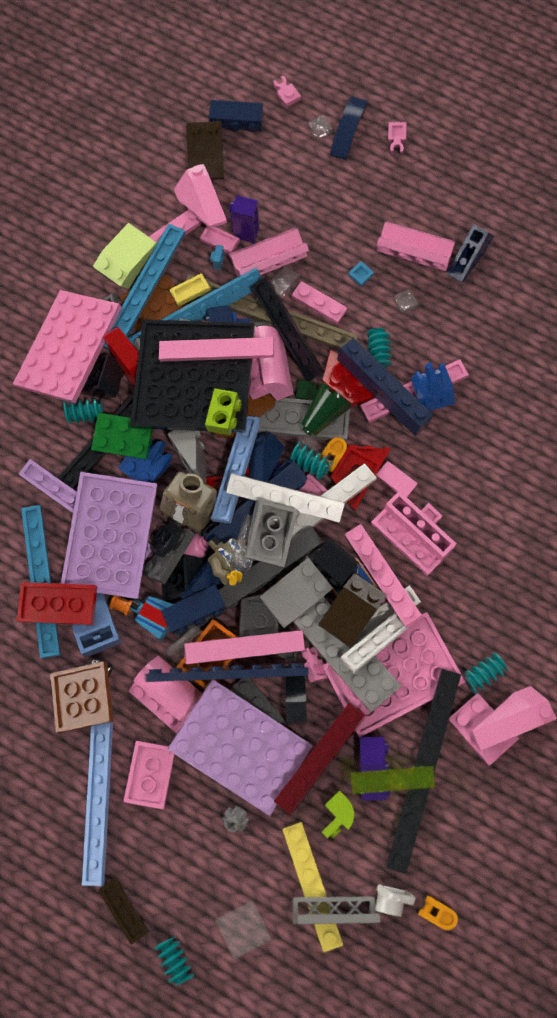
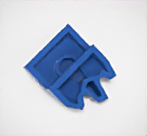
M430 361L425 365V373L415 372L412 378L413 392L416 395V399L429 411L455 404L453 384L444 363L440 364L438 369H434Z
M151 439L148 460L126 456L118 468L133 480L155 483L158 477L163 475L169 467L173 454H163L166 442L158 441L152 446Z

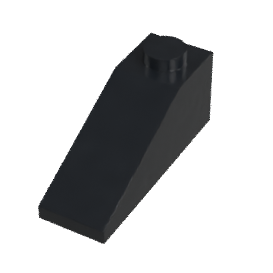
M285 676L287 725L307 724L305 676Z

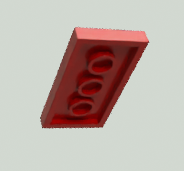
M21 582L17 622L94 625L98 586Z

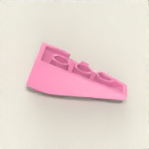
M204 164L187 169L174 188L178 202L181 205L184 204L191 213L194 212L198 219L209 228L227 223Z
M529 686L512 693L492 714L471 731L478 750L482 751L552 722L557 718L549 701Z

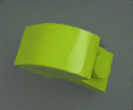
M339 791L325 804V807L335 816V819L321 832L326 838L329 836L334 838L341 831L339 827L341 824L348 830L354 820V809L351 802Z

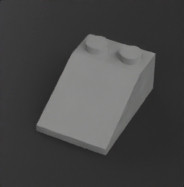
M173 430L167 435L177 456L188 472L200 476L203 483L206 484V456L203 452L205 447L202 441L198 439L200 437L199 433L190 430Z
M261 499L256 501L251 519L246 558L285 567L298 509Z
M307 558L259 598L281 626L285 628L332 590L333 587L312 561Z

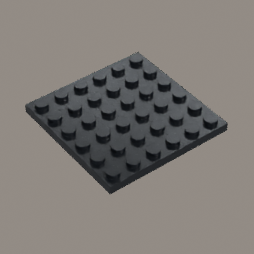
M143 320L131 414V428L208 431L205 422L215 388L237 392L241 400V409L236 413L237 424L235 430L232 429V432L246 433L253 358L160 362L159 341L255 338V323ZM225 401L223 406H228L231 401ZM226 419L219 420L218 424L225 423Z

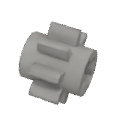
M237 806L234 809L229 807L222 818L225 828L234 833L237 830L242 832L249 821L246 811Z

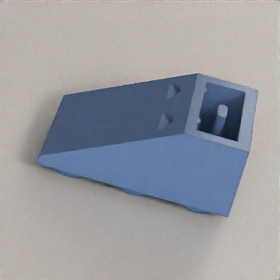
M97 593L94 625H72L80 652L85 658L122 643L105 595Z

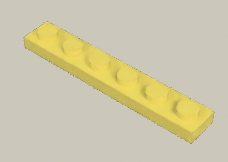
M302 822L283 828L282 830L304 896L327 897ZM321 902L316 909L321 914H327L331 907L326 902ZM314 924L323 953L343 946L336 924Z

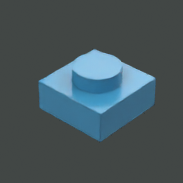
M216 245L215 251L211 253L210 262H213L215 270H221L225 255L224 246Z
M360 261L348 273V276L362 287L374 276V272Z

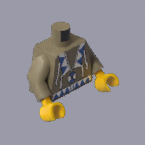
M215 536L208 542L209 546L215 551L208 558V562L211 565L214 576L220 578L225 586L228 583L234 586L237 584V581L241 582V572L254 559L246 558L247 545L237 542L234 538L223 544Z

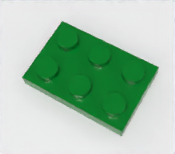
M98 413L91 450L148 460L153 429L131 428V418Z

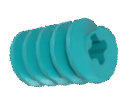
M373 328L367 332L369 353L384 368L392 365V361L389 360L392 358V355L389 354L391 347H388L391 345V341L388 340L391 334L385 332L386 330L383 328Z
M94 398L92 404H90L88 399H86L85 404H82L81 399H79L77 405L70 403V406L67 405L66 401L63 402L65 419H67L69 424H72L73 420L76 423H80L81 418L84 423L88 422V418L91 422H95L98 413L104 414L102 398L100 403H97L96 398Z
M299 442L295 446L290 459L297 463L299 468L303 467L304 472L310 470V475L314 476L316 474V479L320 480L329 472L334 461L331 460L329 463H326L327 456L321 460L320 452L314 456V449L307 452L308 445L300 448L301 442Z
M493 653L491 658H485V663L480 661L478 667L472 666V672L466 670L463 677L471 691L478 694L476 687L484 690V682L488 686L491 685V678L497 682L496 675L499 674L503 678V670L508 672V668L498 654Z
M172 937L158 944L154 951H162L157 958L165 959L161 964V967H168L164 975H172L167 982L175 983L176 986L194 977V973H187L191 966L183 964L188 958L180 957L184 949H177L181 942L173 941L175 937Z

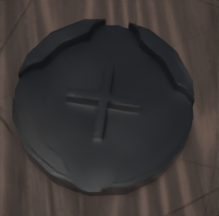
M169 521L170 524L162 525L152 539L153 546L150 548L156 556L162 557L168 554L178 543L182 534V527L176 521Z

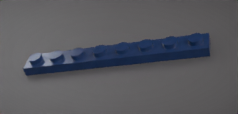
M302 663L290 664V668H283L282 664H271L268 669H263V665H251V669L244 670L243 666H231V670H223V666L210 667L211 671H203L202 667L190 668V672H182V668H170V673H162V669H149V673H145L144 677L145 682L308 676L309 674L308 667H302Z

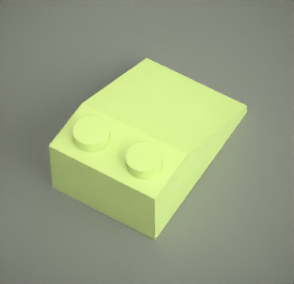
M128 223L102 250L93 267L119 286L129 289L157 245V242Z

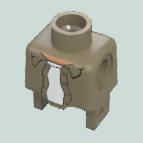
M178 472L163 493L160 504L163 517L168 519L171 516L180 525L190 526L195 529V534H201L213 513L216 503V489L203 483L202 478L196 474Z

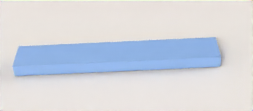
M247 416L246 433H236L211 516V520L214 522L231 524L239 496L226 493L231 473L245 476L261 422L259 417Z

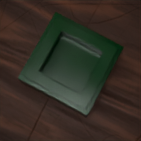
M299 380L296 399L313 400L317 390V383Z

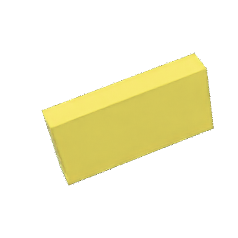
M202 273L169 289L178 307L211 291Z

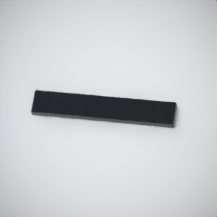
M267 276L263 277L252 285L251 288L306 380L310 382L324 373V370Z

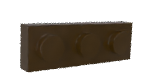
M117 878L98 890L131 945L149 933V930Z

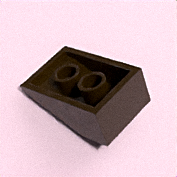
M221 121L186 123L188 169L204 164L211 180L224 179Z
M353 573L318 626L351 648L387 595Z

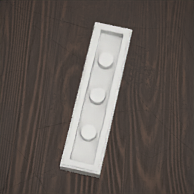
M395 612L341 656L340 660L354 674L411 626L406 628Z

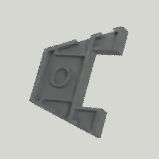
M261 595L241 599L238 637L278 633V621L259 598ZM297 651L273 654L289 662H297Z

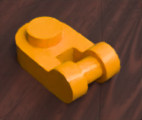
M335 437L331 439L320 455L321 460L325 456L328 457L329 454L335 457L329 470L332 473L347 449V444L343 438Z
M427 895L426 903L423 909L419 910L418 915L444 930L453 929L458 922L456 913ZM433 907L439 909L435 917L430 914Z

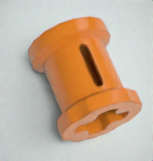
M114 595L109 609L120 611L128 617L133 600L129 601Z

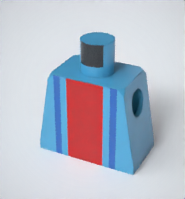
M150 596L145 603L135 599L130 606V610L138 614L135 619L137 624L160 642L164 640L169 627L161 610L174 604Z

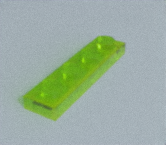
M433 766L350 773L352 794L435 788Z

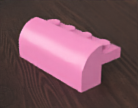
M386 221L381 237L378 238L377 251L446 271L456 241Z
M292 228L229 253L228 256L237 277L255 267L260 275L307 257L306 252L309 249L307 244L302 242L298 229Z
M258 326L255 328V338L274 337V358H253L250 396L254 400L271 393L276 401L294 394L284 341L275 328L271 326Z
M400 491L371 522L373 527L426 576L448 557L457 544Z
M157 656L133 680L134 684L129 692L177 734L202 693L188 681L145 682L144 674L149 673V669H162V673H170V668L172 667L160 656Z

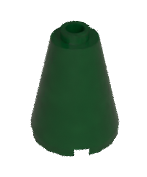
M323 382L320 384L301 423L303 426L302 430L309 436L312 434L318 435L351 407L345 398L336 391L329 390L331 387Z

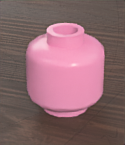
M196 533L182 557H205L209 550L208 540Z

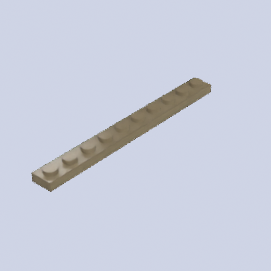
M189 274L186 281L195 276ZM207 281L211 291L197 298L199 299L221 286ZM246 295L228 305L231 306L232 311L259 321L271 322L259 300ZM288 310L302 335L308 339L339 350L352 338L358 340V335Z

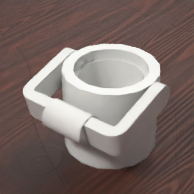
M378 885L375 911L402 917L404 904L414 905L416 897L406 890Z

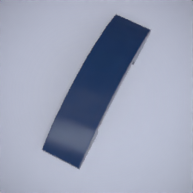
M351 96L340 120L330 156L347 160L360 119L365 112L368 100Z

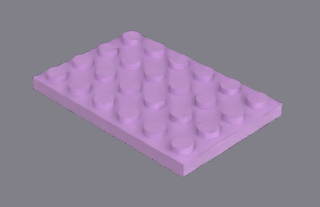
M80 472L61 584L98 586L97 593L139 599L158 484Z
M211 680L167 750L270 816L277 805L274 800L299 769L313 745L215 680Z

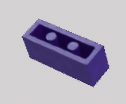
M236 195L235 201L231 202L229 213H231L230 222H232L231 231L240 240L255 243L260 228L258 200Z
M384 737L359 738L361 801H385L387 796H390V783H386V775H389V762L385 763V754L389 753L388 742L384 741Z

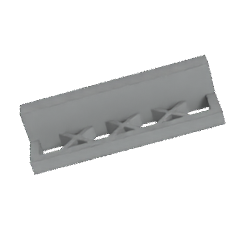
M375 897L292 898L293 924L380 923V914H375ZM362 901H369L370 914H362L357 909ZM298 902H305L311 910L306 915H298ZM321 902H326L332 908L327 914H321L316 909ZM341 902H346L351 907L347 914H342L337 909Z

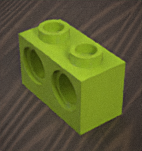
M214 388L205 422L208 432L231 436L232 429L235 430L237 424L236 413L241 409V400L237 392ZM225 401H231L228 406H223ZM226 419L225 423L218 424L219 420Z

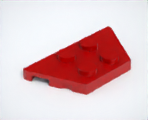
M331 350L322 379L323 383L331 387L329 390L339 393L350 403L351 407L376 398L337 360L338 354Z
M349 445L330 479L336 485L364 463L376 476L391 448ZM370 485L347 501L353 511H356Z

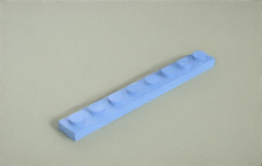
M113 722L91 727L82 886H104Z

